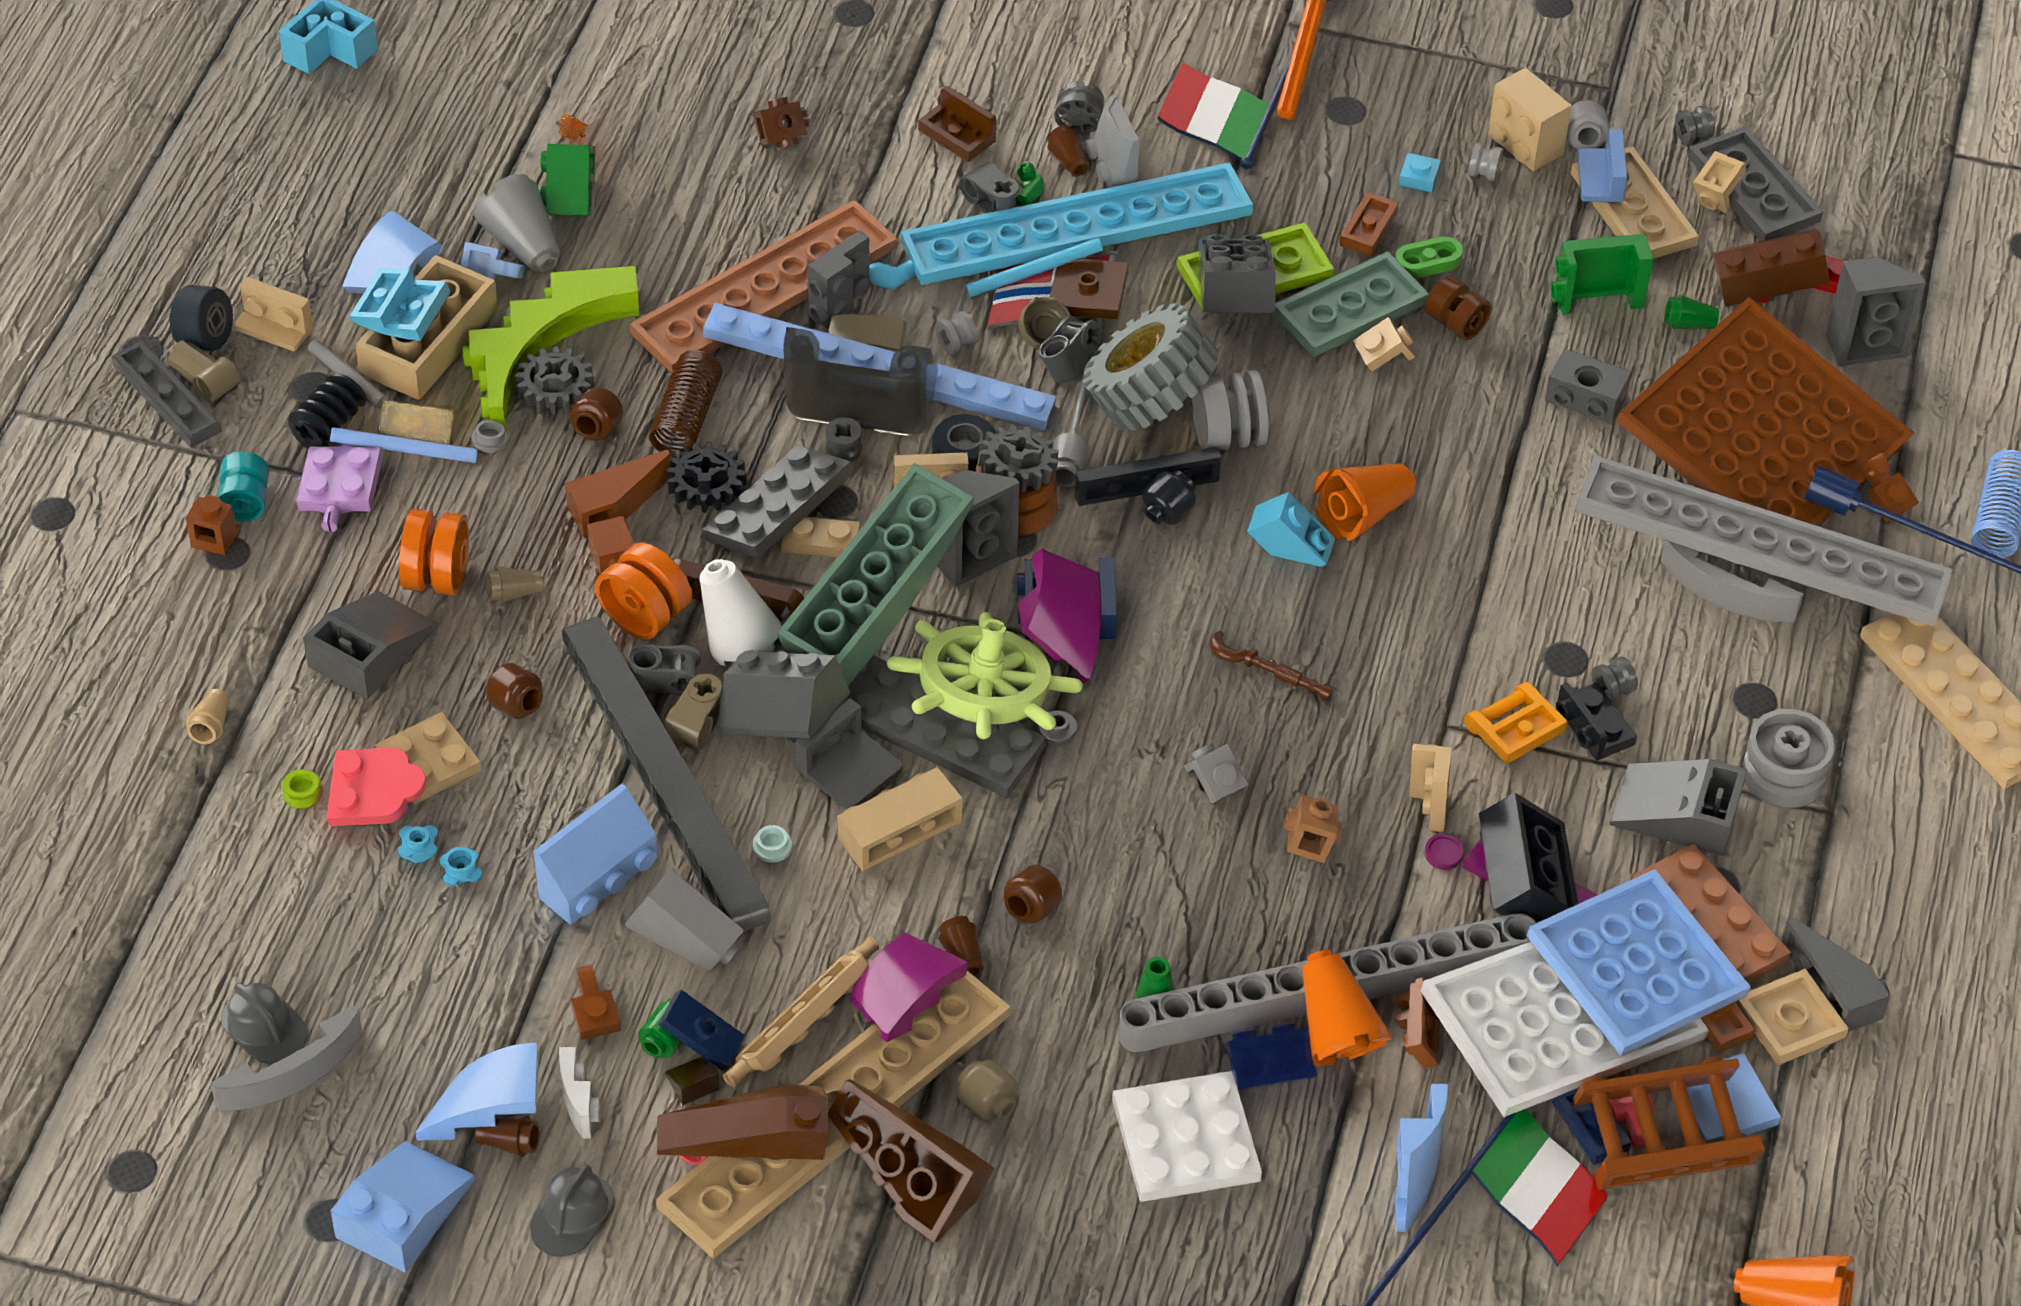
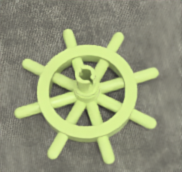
M983 612L979 616V626L956 627L944 632H940L925 620H919L915 625V630L929 641L923 651L922 659L891 656L887 660V667L892 671L920 674L921 685L927 695L912 703L914 713L923 714L938 706L953 716L975 722L976 734L980 739L990 737L992 724H1007L1027 717L1042 728L1052 730L1056 726V719L1041 708L1048 690L1079 693L1083 688L1082 682L1077 678L1051 675L1049 663L1044 656L1047 653L1045 649L1017 634L1006 631L1004 623L993 619L992 614L988 612ZM950 657V658H951L952 660H954L956 663H949V662H942V661ZM1020 667L1025 672L1013 671V669ZM945 677L955 678L958 680L949 682ZM1013 686L1027 687V688H1026L1025 690H1023V691L1020 692L1019 690H1017V689H1016L1015 687H1013ZM996 694H999L1001 697H992V696H994V695H996Z

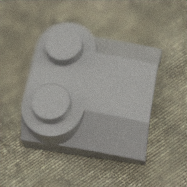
M1117 94L1110 95L1102 111L1097 131L1090 132L1089 139L1085 140L1087 157L1089 160H1094L1100 183H1105L1108 188L1134 183L1138 179L1140 139L1137 137Z

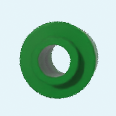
M672 998L660 1003L638 1032L641 1047L652 1057L668 1058L672 1056L681 1044L679 1039L658 1025Z

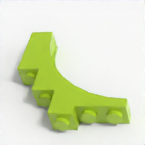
M635 266L550 272L551 287H544L545 298L510 301L511 316H504V328L468 330L469 345H463L464 367L472 368L473 381H480V391L487 392L488 396L481 397L482 418H490V420L501 423L506 431L507 409L513 390L516 387L515 373H519V363H527L528 354L538 357L540 356L539 349L543 348L547 351L562 339L585 328L611 320L640 316Z

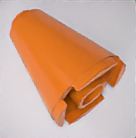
M1403 464L1327 470L1317 477L1314 485V494L1319 493L1320 502L1319 505L1315 506L1316 513L1322 525L1335 538L1344 537L1347 539L1346 541L1354 540L1410 499L1415 493L1416 479L1413 472Z
M1330 949L1321 950L1307 957L1308 963L1302 966L1311 1054L1314 1065L1317 1067L1337 1064L1335 1056L1338 1058L1348 1057L1349 1060H1353L1384 1047L1387 1044L1386 1040L1392 1039L1390 1032L1340 954H1331Z
M1842 1254L1747 1260L1744 1268H1737L1734 1279V1292L1740 1293L1741 1302L1750 1306H1852L1855 1271L1848 1270L1846 1266L1852 1264L1854 1258Z

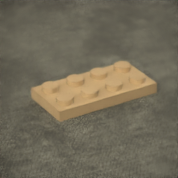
M1633 146L1624 148L1627 182L1623 202L1591 201L1615 236L1645 233L1653 259L1697 246L1699 235ZM1577 162L1572 164L1571 175L1580 186Z

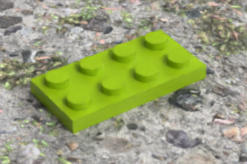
M1306 222L1259 235L1263 239L1269 240L1276 270L1275 294L1319 283L1333 277L1334 268ZM1198 251L1179 256L1177 258V268L1203 311Z

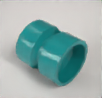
M250 452L231 453L223 459L220 467V486L218 487L217 497L225 504L232 505L235 521L238 522L255 520L263 514L265 509L269 467L264 458Z

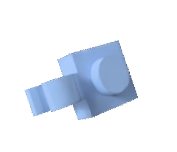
M465 242L460 265L494 279L495 284L497 274L523 279L526 265L500 260L502 249Z

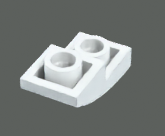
M559 1047L561 1081L567 1111L583 1139H591L592 1122H599L600 1119L599 1097H592L591 1082L585 1081V1064L577 1063L576 1047Z

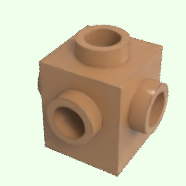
M1301 795L1296 808L1290 807L1284 819L1283 829L1288 831L1287 852L1324 863L1332 846L1337 845L1343 829V823L1338 822V805L1331 804L1325 799Z

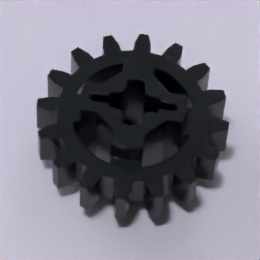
M707 442L705 448H700L694 443L690 452L680 449V459L672 457L670 459L671 468L666 470L669 494H675V502L678 504L686 500L688 510L699 505L703 513H706L708 506H713L717 511H720L721 503L725 502L730 505L734 501V496L739 497L743 492V486L747 484L744 460H738L737 451L727 454L726 445L724 444L719 446L718 449H714L711 442Z

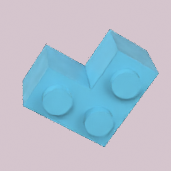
M314 0L279 30L283 61L307 74L314 71L330 56L358 68L378 51L375 20L336 0Z

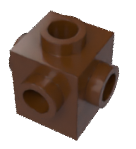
M787 97L768 101V109L753 112L761 146L778 142L779 148L799 143L798 136L807 134L806 127H809V119L806 109L800 107L799 101L788 103Z

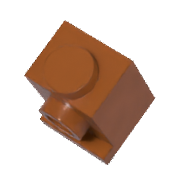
M216 496L197 497L186 516L190 544L193 548L225 556L240 531V524L235 523L232 505L225 504ZM209 529L214 530L215 538L206 536Z

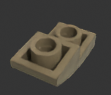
M832 315L828 334L902 353L907 323L902 319L880 315Z

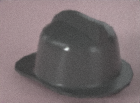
M237 983L234 986V993L221 1015L222 1027L250 1056L260 1062L275 1064L304 1048L307 1040L306 1025L300 1015L277 994L275 989L262 983H252L245 986Z
M584 1164L581 1168H568L559 1172L551 1180L548 1191L535 1210L530 1223L531 1238L537 1248L546 1254L558 1257L573 1255L584 1249L593 1239L612 1207L613 1193L607 1182L594 1174L591 1166Z

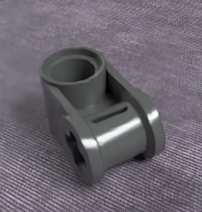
M986 162L959 179V187L965 199L984 213L1019 207L1016 203V196L1019 193L1018 183L992 162Z
M1072 316L1064 317L1060 321L1057 328L1039 348V354L1055 382L1066 383L1080 374L1084 365L1103 343V326L1100 322L1094 320L1080 322Z
M639 644L634 646L628 654V666L645 694L660 693L681 696L689 681L697 676L696 668L701 661L700 652L689 645ZM682 656H685V663L681 662ZM681 678H685L683 685L681 684Z

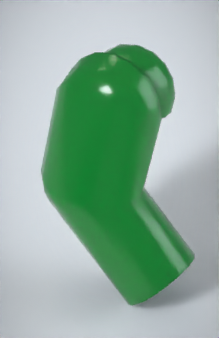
M1023 162L1016 169V173L1019 176L1018 181L1023 189L1016 197V203L1019 207L1033 204L1045 188V183L1039 171L1034 168V165L1031 162Z

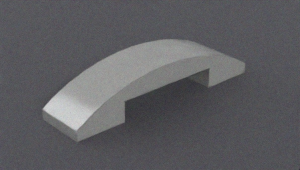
M1670 541L1664 542L1661 556L1662 564L1675 579L1701 598L1728 611L1755 619L1774 622H1795L1798 618L1803 593L1770 578L1764 587H1760L1701 560V552Z
M353 1005L319 1024L321 1039L255 1074L246 1063L212 1081L211 1087L215 1106L219 1111H235L258 1107L288 1097L319 1080L347 1056L362 1035L359 1011L356 1006Z

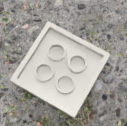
M1232 1071L1113 1091L1112 1100L1140 1202L1261 1182V1167Z

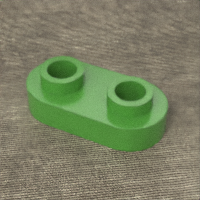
M1446 236L1437 237L1400 247L1396 252L1395 259L1414 279L1458 268L1462 261L1463 247L1454 238Z

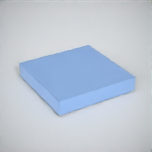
M1742 1053L1723 1059L1738 1058L1740 1064L1729 1081H1725L1740 1132L1749 1135L1779 1125L1781 1117L1745 1054ZM1709 1084L1687 1087L1701 1138L1705 1139L1707 1144L1720 1142L1724 1138V1133Z

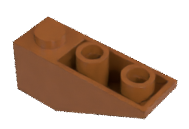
M669 450L650 454L643 458L613 466L610 469L565 483L567 508L583 538L588 537L587 524L623 516L626 520L667 482L666 470L671 468Z

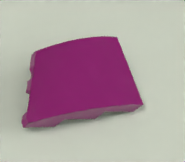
M1041 548L1032 556L1037 587L1018 602L1022 631L1034 643L1042 646L1055 661L1064 659L1077 670L1076 678L1082 683H1086L1091 679L1094 669L1101 626V595L1098 572Z
M904 933L888 944L869 964L854 986L850 995V1001L858 1010L864 1013V1018L868 1023H876L881 1029L880 1037L884 1041L889 1042L912 1030L914 1015L939 1003L941 988L966 976L968 962L908 933Z

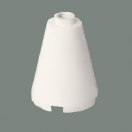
M714 560L708 563L700 574V585L709 649L713 659L720 665L726 666L724 661L735 662L736 658L744 651L773 652L775 649L773 643L778 638L777 632L782 627L778 618L733 562Z

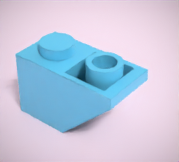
M1289 492L1256 505L1247 533L1270 555L1319 567L1327 565L1335 541V537Z

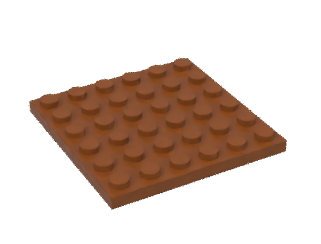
M1750 297L1623 409L1616 420L1696 488L1819 527L1834 511L1804 499L1818 465L1860 482L1857 488L1859 489L1868 481L1862 474L1860 466L1880 453L1889 461L1910 441L1914 434L1911 429Z

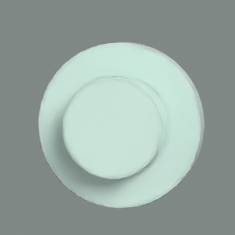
M765 826L759 830L753 839L754 854L764 862H780L786 859L792 850L791 837L780 826Z

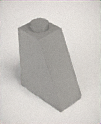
M672 869L667 872L624 924L630 930L709 972L719 961L726 965L740 949V946L735 941L744 932L739 925Z

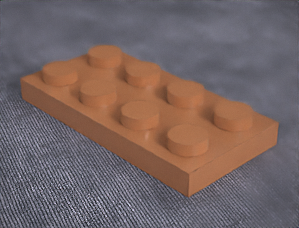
M1694 843L1631 875L1632 880L1655 869L1747 983L1789 961L1791 952Z

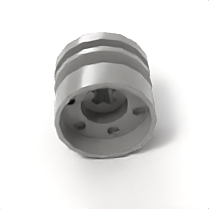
M1257 370L1245 371L1243 378L1238 372L1231 373L1228 390H1226L1220 375L1209 376L1210 378L1205 385H1199L1196 388L1198 393L1192 398V413L1195 432L1201 449L1218 447L1219 451L1228 450L1231 444L1232 433H1234L1235 439L1241 448L1248 447L1250 439L1255 446L1266 445L1269 432V404L1261 376Z

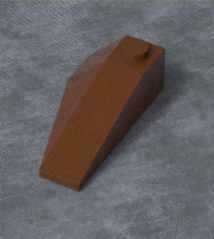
M846 1079L828 1111L829 1118L854 1153L861 1155L874 1173L871 1177L879 1187H884L896 1204L894 1209L899 1216L932 1242H937L976 1203L995 1170L994 1167L962 1144L851 1079Z
M777 1085L657 1115V1155L824 1160L829 1133L828 1097L822 1086Z

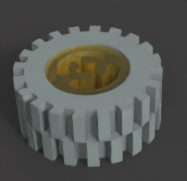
M1171 303L1167 308L1164 304L1157 306L1154 313L1151 310L1142 313L1141 318L1137 321L1133 318L1126 323L1127 327L1121 332L1117 330L1111 335L1112 340L1109 343H1103L1099 347L1098 351L1100 354L1092 356L1089 361L1091 367L1085 369L1084 376L1086 378L1083 380L1086 389L1121 430L1125 431L1128 428L1130 431L1138 429L1140 424L1143 428L1151 426L1156 418L1159 422L1167 418L1169 411L1172 409L1177 411L1184 406L1182 402L1187 397L1192 399L1198 393L1196 388L1199 385H1205L1210 377L1207 373L1215 370L1216 363L1214 361L1218 359L1217 348L1182 305L1178 306L1176 303Z

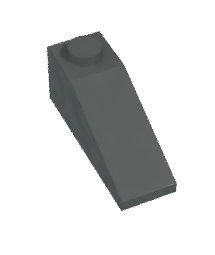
M1797 919L1788 920L1782 943L1791 952L1790 958L1799 971L1803 969L1808 971L1849 1028L1848 1032L1882 1020L1890 999V992L1885 981L1881 978L1878 979L1870 965Z

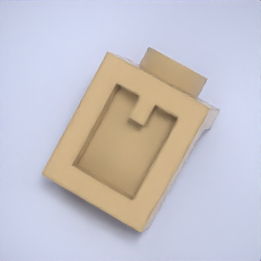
M1715 151L1693 182L1698 201L1710 210L1718 209L1727 213L1731 207L1728 196L1746 172L1745 163Z

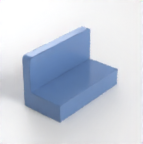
M1608 129L1605 149H1578L1577 159L1582 201L1623 202L1627 182L1622 129Z

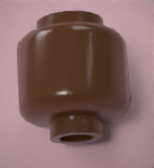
M600 387L588 389L574 403L570 411V421L574 430L582 437L593 441L607 438L619 425L623 416V406L619 398L613 392Z
M515 663L504 664L497 668L488 680L486 688L487 700L492 707L512 718H525L535 712L542 703V682L536 674Z
M1030 865L1011 878L1004 888L1006 909L1014 918L1025 923L1039 922L1054 911L1062 900V888L1059 880L1049 869L1040 865Z

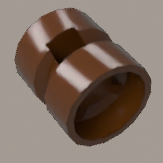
M1450 275L1440 280L1432 289L1425 302V312L1439 323L1447 324L1450 331L1467 341L1475 337L1484 328L1490 318L1492 304L1477 292H1470L1467 285Z

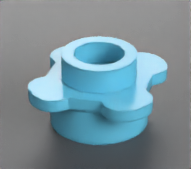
M409 825L402 827L399 831V837L402 839V845L398 848L400 857L416 863L425 862L437 854V847L434 845V840L438 836L437 828L433 825H427L424 828Z
M456 847L440 858V865L445 868L444 883L448 886H456L458 883L479 881L482 877V870L477 867L478 853L466 847Z

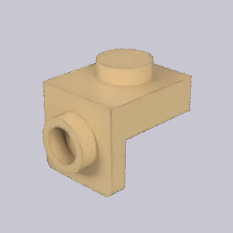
M1389 317L1353 340L1365 364L1371 371L1376 370L1401 352L1409 361L1415 358L1410 348L1414 341L1403 325L1397 328Z

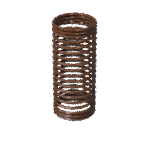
M690 350L680 355L649 433V441L658 452L669 450L670 457L679 458V450L664 446L657 440L656 436L670 447L686 448L685 450L688 452L692 451V444L697 441L723 374L721 364L711 354L699 350ZM687 361H697V362L704 363V364L708 365L709 367H711V368L714 370V372L716 373V375H715L709 368H707V367H705V366H703V365H701V364L685 363V362H687ZM689 365L701 367V368L707 370L709 373H711L712 376L714 377V379H713L709 374H707L706 372H704V371H702V370H700V369L691 368V367L683 368V367H684V366H689ZM685 370L698 371L706 375L710 380H707L704 376H701L697 373L686 372ZM690 375L697 376V377H699V378H701V379H703V380L697 379V378L692 377V376H690ZM685 384H689V385H691V386H693V387L699 388V389H701L702 391H699V390H697V389H694V388H692V387H689V386H687V385H685ZM684 389H688V390H690V391H692V392H696V393H698L699 395L693 394V393H691V392H689V391H686V390H684ZM682 393L687 394V395L692 396V397H696L698 400H695V399H692V398H690V397H688V396H685V395H683ZM680 398H685V399H687L688 401L694 402L695 404H691V403H689V402H687V401H684V400H682V399H680ZM679 403H684V404H686V405H688V406L693 407L694 409L688 408V407H686V406H684V405H681V404H679ZM677 407L683 408V409H685V410H688V411H690L691 413H687V412H685V411H683V410L678 409ZM675 412H680V413H682V414H684V415L689 416L690 418L684 417V416L679 415V414H677V413H675ZM674 417H679V418H681V419H683V420H686L687 422H683V421L678 420V419H676V418H674ZM665 427H667L668 429H670V430H672V431H674V432H676V433L683 434V435H685L686 437H682V436L675 435V434H673V433L667 431V430L665 429ZM660 428H662L667 434L673 436L674 438H678V439H688L689 441H683V442H682V441L674 440V439H672V438L666 436V435L660 430ZM658 432H659L664 438L668 439V440L671 441V442L678 443V444H689V445H687V446H677V445L670 444L669 442H667V441H665L664 439H662V438L659 436Z

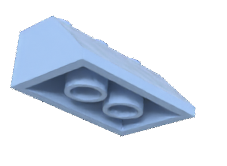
M623 784L619 785L534 850L539 899L570 925L582 916L590 915L600 902L609 895L616 894L622 890L627 881L640 871L649 869L658 858L656 833L626 786Z

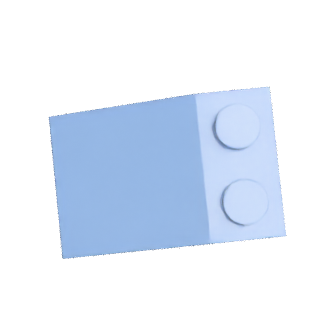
M404 1141L354 1179L331 1209L335 1237L406 1273L475 1181V1175Z

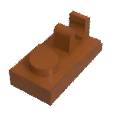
M1422 977L1415 979V983L1410 984V992L1396 996L1395 1003L1402 1011H1407L1395 1015V1020L1402 1029H1407L1403 1034L1406 1051L1409 1055H1413L1421 1066L1426 1069L1439 1065L1440 1020L1420 991L1423 981H1425Z

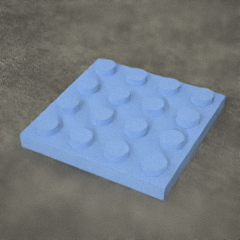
M1655 869L1530 926L1526 935L1620 1056L1747 996L1750 990V985Z

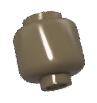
M977 1060L969 1064L961 1072L958 1078L959 1099L977 1118L983 1121H990L997 1117L1003 1119L1015 1109L1018 1084L999 1063L993 1060Z

